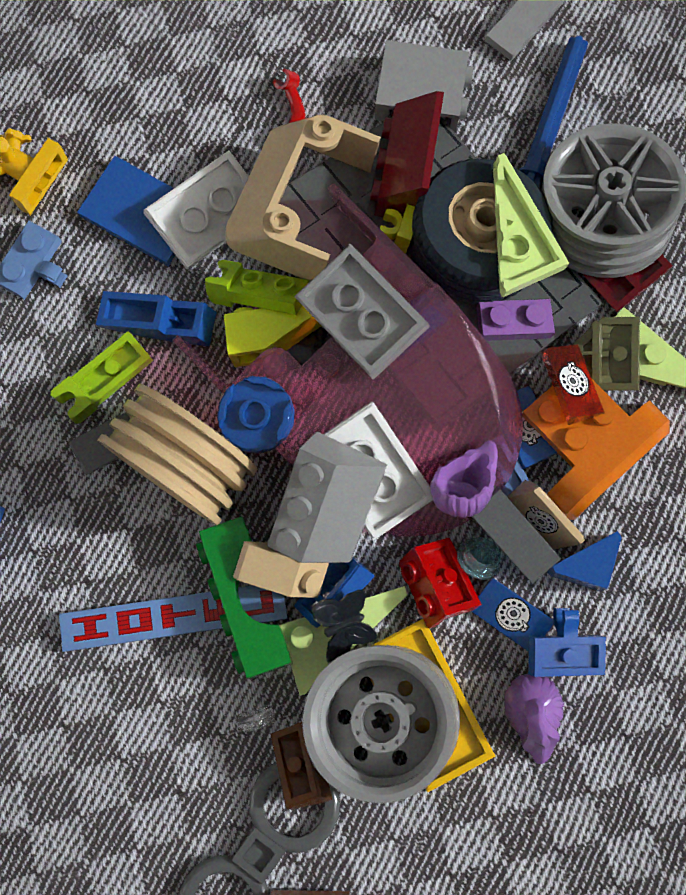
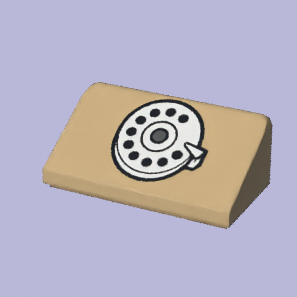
M525 479L508 495V499L551 548L559 549L580 545L585 541L580 531L548 495L530 480L527 481Z

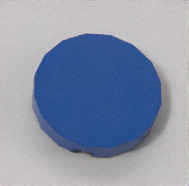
M250 376L242 379L243 381L238 382L236 385L233 384L225 391L218 405L217 420L223 435L231 444L246 453L261 454L277 448L287 439L294 425L295 410L291 397L279 383L267 377Z

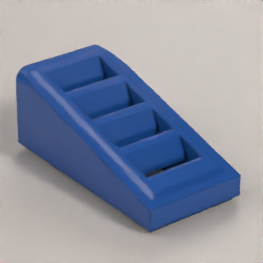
M352 557L350 562L329 563L318 598L300 597L294 607L314 627L318 628L321 625L314 620L311 611L312 605L316 601L319 602L330 598L340 601L348 593L359 589L362 590L375 575L354 557ZM329 592V595L325 598L323 595Z

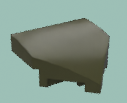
M639 316L602 317L599 321L595 320L592 326L563 352L570 361L578 364L604 391H640Z

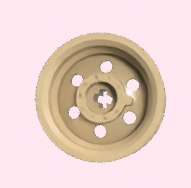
M139 384L134 390L139 396L136 402L127 399L123 405L130 420L127 422L123 419L113 418L109 423V426L114 430L110 437L101 434L97 441L160 489L210 523L218 526L222 520L217 515L221 507L229 510L233 505L226 490L242 492L247 486L242 478L245 474L254 476L258 468L233 444L193 414L156 390L144 384Z

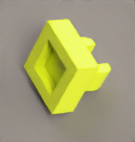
M407 204L403 218L398 211L386 209L383 220L391 222L395 227L388 228L381 225L378 237L386 241L395 239L391 251L393 253L405 256L413 235L412 218L414 206Z

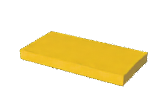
M424 619L371 645L401 646L424 655L442 670L457 697L460 712V729L457 744L447 764L425 788L427 792L495 757L490 744L430 629L427 628ZM402 681L399 683L398 691L403 696H409L413 691V686L409 681ZM392 713L388 714L390 720L393 722L394 717ZM419 717L415 721V728L421 733L427 732L430 728V722L424 717Z

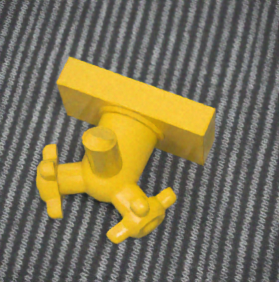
M9 128L4 135H0V176L8 174L18 180L9 196L20 210L31 215L68 161V158L61 145L50 138H47L34 158L21 152V145L23 143H30L31 136L23 135L20 131Z

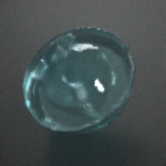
M476 537L460 544L457 551V560L461 568L468 575L476 579L486 580L498 574L501 567V557L497 546L492 541Z

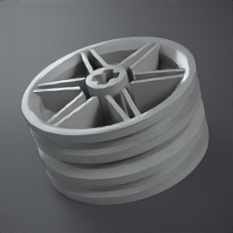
M617 123L599 124L572 134L554 150L545 168L542 193L549 212L553 217V236L569 261L568 267L594 277H622L647 268L665 251L685 202L686 174L677 154L661 138L636 126ZM572 210H581L582 217H576L572 213ZM642 212L647 213L650 217L645 219Z
M395 645L362 647L336 658L322 670L314 681L307 695L303 712L305 745L318 772L330 785L341 793L369 803L400 801L426 788L438 776L452 756L460 729V712L457 697L442 670L424 655L412 649ZM364 677H370L374 682V687L370 692H364L360 688V681ZM402 681H409L413 686V691L409 696H403L398 691L399 683ZM342 709H346L351 713L349 724H342L339 721L338 715ZM381 709L384 714L392 713L394 721L390 723L392 727L390 730L386 725L379 726L377 718L381 716L379 712ZM419 717L429 720L430 728L427 732L421 733L415 728V721ZM357 746L367 749L368 757L366 760L360 761L355 757L354 750ZM402 750L407 754V762L404 765H398L393 761L392 757L395 751Z

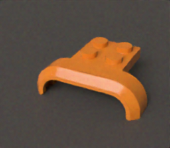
M586 372L585 374L589 380V390L585 395H570L563 389L558 380L522 413V417L572 467L547 493L548 497L569 520H576L602 493L670 433V420L650 400L629 416Z

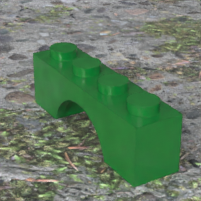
M241 516L221 523L218 526L215 525L199 531L202 542L196 543L197 551L202 564L209 563L213 577L207 579L214 601L219 599L222 601L225 614L219 615L226 637L233 635L237 650L231 652L238 674L245 672L247 679H253L292 665L293 662L281 627L279 625L260 623L252 619L245 612L240 602V581L233 576L244 541L252 542L243 517Z

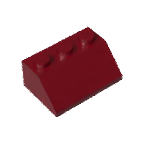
M435 91L396 103L392 118L385 117L381 138L387 139L386 149L379 148L375 168L382 170L380 180L374 179L370 201L376 202L374 216L384 217L386 209H394L403 218L407 204L415 207L418 198L425 194L427 195L444 92Z

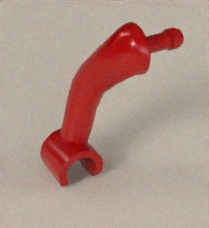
M283 68L282 71L286 74L287 78L286 82L274 79L273 85L277 89L285 91L291 109L289 123L306 119L305 108L297 90L300 84V77L296 72Z

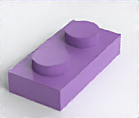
M550 299L479 302L476 306L480 341L547 339L555 334Z

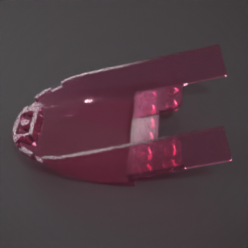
M334 183L328 187L333 203L374 243L362 256L428 322L430 327L373 380L331 337L302 366L282 348L267 349L230 384L189 342L179 335L172 340L223 394L230 386L236 385L238 382L243 381L242 379L250 376L267 377L279 383L291 397L294 406V425L287 439L275 450L293 467L299 449L316 432L324 434L371 401L374 402L429 486L438 467L446 465L449 460L464 455L470 449L481 447L486 441L490 440L496 443L498 450L494 485L502 491L519 457L523 433L522 409L515 384L499 356L437 283L435 284ZM432 500L385 533L409 537L432 535L456 528L471 520L472 517L460 518L451 516L440 511Z

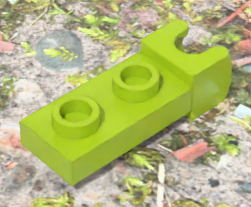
M220 260L217 263L221 269L222 277L210 276L205 279L206 293L213 304L232 307L234 303L294 315H297L302 307L301 303L294 296L310 282L306 279L244 269L242 263L228 260Z
M127 331L72 377L68 376L53 388L50 395L60 404H64L71 398H76L75 404L68 410L67 415L74 423L79 424L94 413L101 403L153 362V359L132 334Z

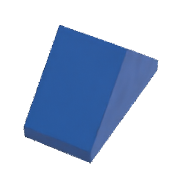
M617 531L553 565L547 573L551 577L593 590H607L622 539L620 533Z

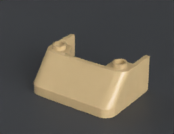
M327 115L309 117L272 129L227 222L225 237L229 247L238 253L309 281L314 279L328 265L330 254L296 241L300 230V219L295 211L279 204L304 147H307L371 173L381 137Z

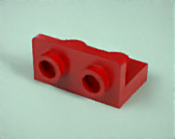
M450 537L416 546L399 560L402 578L408 584L415 599L417 611L424 619L427 628L436 627L445 619L473 611L482 605Z

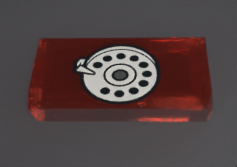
M579 345L545 349L542 359L567 424L571 425L604 414V409Z

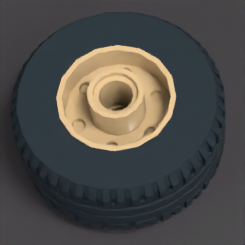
M474 158L457 161V163H452L442 168L441 171H438L435 176L430 178L429 190L427 194L418 198L413 212V235L408 246L410 247L409 252L412 255V261L415 263L416 269L420 271L419 273L425 278V281L431 284L432 288L437 289L439 293L445 294L448 298H453L455 301H462L466 304L471 303V305H477L479 302L507 300L522 290L520 289L505 297H502L500 294L493 163L495 160ZM514 168L553 234V217L549 212L543 193L540 192L539 187L528 176Z

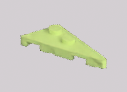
M505 153L498 155L493 163L499 287L501 296L505 297L565 270L569 261Z
M623 307L615 317L635 316ZM640 321V380L663 386L669 384L686 389V358Z
M405 586L365 598L364 608L360 612L364 615V619L361 622L367 623L374 628L407 596ZM305 617L279 625L293 662L291 668L300 696L310 690L316 678L328 666L326 660L327 644L332 636L326 637L324 634V629L328 627L321 625L316 628ZM353 644L352 647H351V649H350V651H351L357 644Z

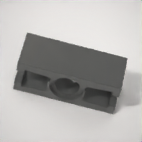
M494 485L490 501L480 513L472 516V518L533 584L561 558L501 489Z

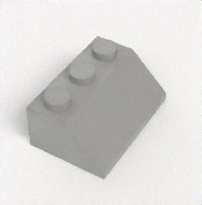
M316 432L299 449L267 546L301 563L350 562L388 464Z

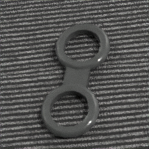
M277 763L271 764L257 777L250 792L249 815L254 827L253 831L235 856L217 855L201 861L187 874L179 895H195L199 885L208 876L218 872L233 873L243 878L251 887L253 895H270L266 879L285 852L303 853L319 847L332 834L340 815V796L338 790L329 784L332 800L325 802L324 815L319 825L307 834L287 836L277 831L270 824L264 810L265 796L270 786L279 779Z

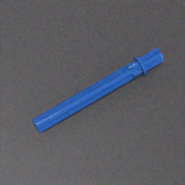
M577 35L568 40L525 165L519 169L538 187L540 184H543L544 171L588 48V42L582 36Z

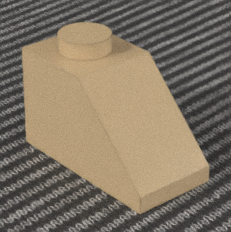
M244 541L233 576L235 579L288 597L318 598L329 563H301L268 547V543Z

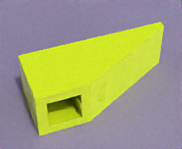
M303 306L297 315L250 307L238 308L233 313L224 314L227 351L234 367L271 362L321 327L319 322Z

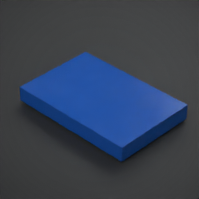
M114 155L77 211L78 215L168 267L176 256L143 213L145 208L174 188Z

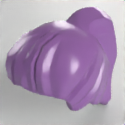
M488 440L481 447L470 449L464 455L449 460L446 465L438 467L431 482L430 491L433 502L440 511L454 517H472L480 513L488 504L496 480L495 472L498 450L495 442Z
M529 674L520 675L511 682V685L505 691L504 712L515 732L518 733V736H520L523 749L532 755L537 764H544L550 758L555 745L560 739L557 728H559L561 725L560 721L563 719L564 702L562 701L559 689L555 687V682L553 680L550 681L549 677H534Z

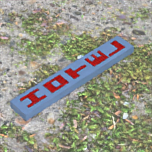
M254 585L239 587V598L242 607L252 619L260 623L288 619L285 595ZM211 592L62 613L59 614L62 651L68 652L223 629L219 615L225 614L221 599L214 601Z

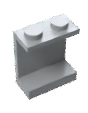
M386 40L375 103V120L384 121L385 117H389L390 109L394 110L396 103L431 92L441 91L444 92L440 117L451 118L450 128L456 132L458 120H466L469 98L462 97L464 87H471L474 67L467 66L469 52Z

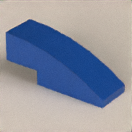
M103 291L96 325L122 333L129 331L132 335L210 346L217 312L204 302L175 301L166 295Z

